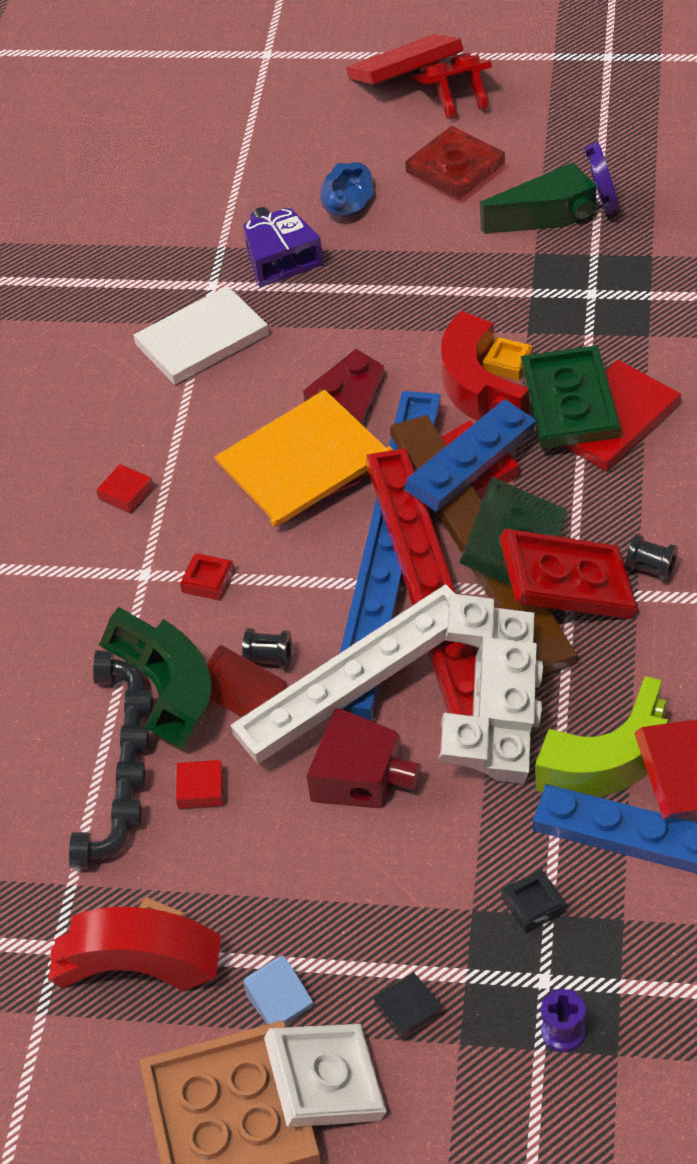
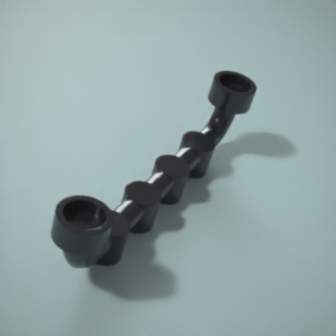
M95 650L93 662L94 684L112 685L114 676L124 678L128 684L124 698V720L120 732L119 762H117L115 797L112 801L111 831L106 839L98 842H92L91 832H72L69 844L70 869H90L91 860L106 859L118 853L126 843L129 827H140L141 800H133L134 789L144 790L145 763L137 762L138 752L148 753L149 730L144 728L145 726H141V718L150 717L153 710V691H145L144 676L137 667L126 661L114 659V654L107 650Z

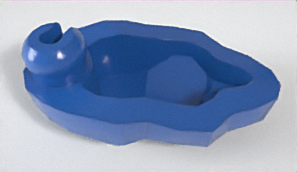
M360 162L349 164L337 163L333 167L332 172L326 175L321 185L320 200L323 208L329 214L341 218L352 216L365 207L366 201L371 199L375 193L372 187L371 171Z

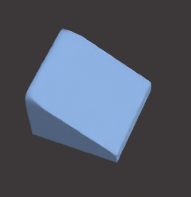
M283 955L244 980L247 998L267 1024L284 1020V1024H287L314 1006L313 1001L295 971Z

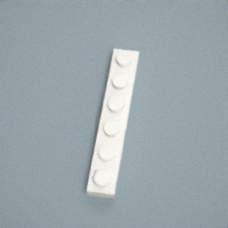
M445 584L231 724L233 735L257 764L264 761L330 717L335 708L342 709L443 642L448 629L449 607H447L450 593H455Z

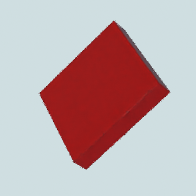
M697 719L641 727L634 734L663 820L696 815Z

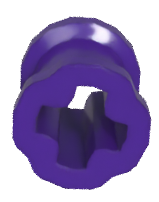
M563 988L552 991L549 996L542 1000L540 1008L543 1020L541 1026L542 1039L547 1047L561 1053L572 1052L579 1048L585 1039V1002L573 990ZM565 1019L568 1022H559V1020Z

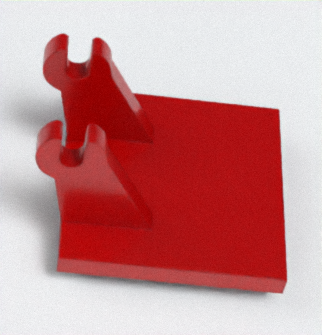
M470 53L454 55L450 57L451 63L438 64L437 61L419 68V71L409 73L413 81L424 84L435 83L446 118H456V111L446 78L463 73L467 74L478 110L488 109V100L479 71L492 68V64L489 60L480 59L479 55L470 56Z

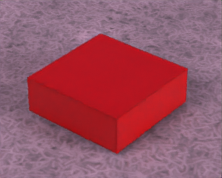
M119 464L96 491L98 499L131 513L154 486L152 477Z
M194 553L180 582L181 592L220 601L235 571L233 561Z
M221 760L177 763L176 803L178 809L223 806V765Z

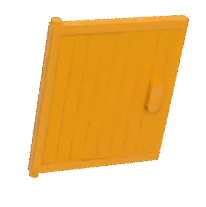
M323 390L214 456L216 463L270 518V524L275 527L276 525L283 524L368 471L366 466L367 454L393 449L390 446L385 447L326 390Z

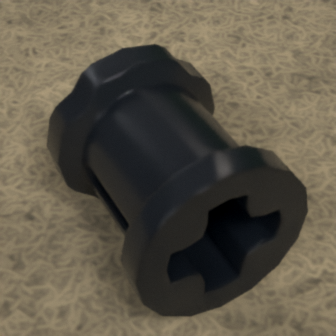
M636 534L627 552L625 569L631 572L639 569L659 575L660 580L667 582L673 573L677 561L678 547L672 544L665 547L644 540L643 535Z
M247 628L242 644L244 667H252L254 663L278 664L280 669L289 668L292 653V636L290 631L283 630L281 634L256 633L254 628Z

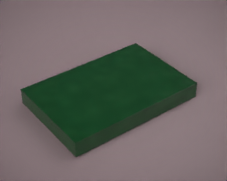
M598 345L520 356L521 369L526 388H529V402L533 418L536 420L535 427L541 449L621 437V427Z

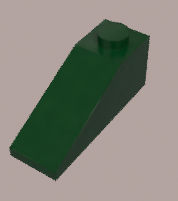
M573 162L480 201L481 231L484 234L567 227L596 214L597 185Z

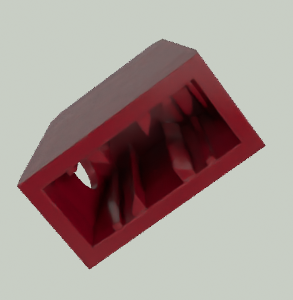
M335 708L306 775L310 801L324 804L380 808L384 806L392 785L411 790L417 788L421 775V764L402 759L400 735L395 730L345 710Z

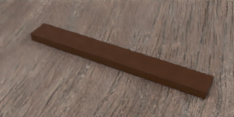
M428 415L391 425L390 436L398 449H407L414 472L447 446ZM469 484L437 511L439 517L487 596L494 599V607L534 613L533 643H536V660L543 662L542 676L575 665L578 655L547 607L516 603L499 540L502 533L472 485Z

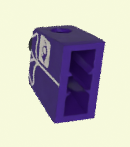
M265 207L257 208L251 213L250 221L245 222L243 225L247 253L260 288L324 265L319 235L291 208H284L270 213Z

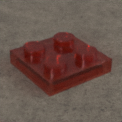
M451 125L405 161V168L408 174L460 200L505 164V152Z

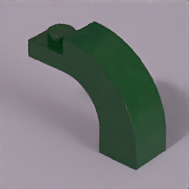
M118 607L110 617L99 646L137 667L152 680L157 688L159 698L144 728L183 750L192 737L210 699L211 677L207 664L193 642L171 623L163 619L155 628Z

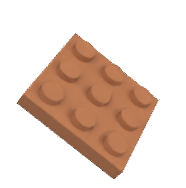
M284 1020L139 1059L161 1164L321 1163L312 1126L287 1127L264 1037L269 1028H285Z

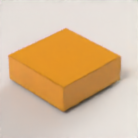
M496 337L483 361V368L494 375L519 381L523 375L520 356L532 355L533 346Z

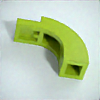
M644 677L630 717L621 727L611 733L596 737H582L549 729L535 764L536 791L543 792L545 785L548 784L602 797L622 791L643 779L648 773L634 733L641 727L668 723V719H665L668 700L661 699L662 680Z

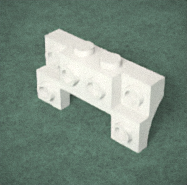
M450 593L447 603L449 611L445 640L479 647L475 659L473 716L443 714L441 719L442 737L439 762L473 768L489 775L496 781L524 784L529 774L530 731L532 727L538 728L542 711L541 701L535 700V687L539 688L542 680L543 662L536 660V643H533L534 613L494 608V599Z

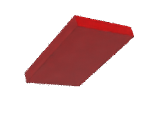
M432 34L346 66L348 78L375 85L461 53L464 49L461 38Z
M620 360L613 363L605 373L620 423L621 437L563 446L605 471L611 469L681 403V393Z
M505 529L499 540L516 603L632 619L638 608L617 545Z

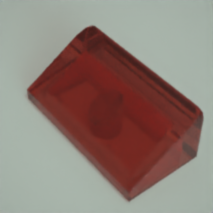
M223 645L218 646L207 664L211 677L210 700L241 718L288 688L286 681Z

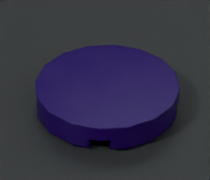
M599 142L587 145L585 153L587 158L591 157L589 159L591 163L590 171L594 183L597 185L596 190L601 202H609L603 205L604 212L607 215L619 212L620 207L601 146Z

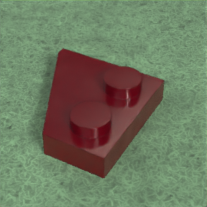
M355 349L303 390L304 402L326 390L364 426L366 413L368 410H372L376 400L375 393L380 389L385 377L384 365L360 350Z

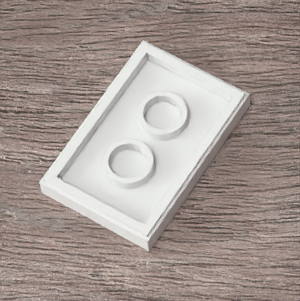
M225 286L139 331L133 336L136 346L176 385L269 335V329L265 321L233 290Z

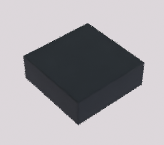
M542 869L501 889L502 900L525 934L567 913V904Z
M414 972L374 997L375 1007L402 1042L443 1016L442 1006Z

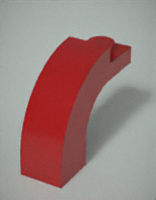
M461 310L446 328L441 342L442 375L447 396L462 413L476 421L480 420L504 399L529 415V388L496 376L482 367L483 361L494 343V323Z
M107 907L85 911L72 916L70 931L55 939L50 953L51 965L48 981L64 988L99 972L128 970L154 976L183 992L216 978L221 935L194 920L161 910L141 907Z

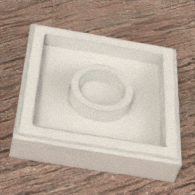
M361 1024L269 1028L264 1040L287 1127L382 1120L386 1114V1108Z

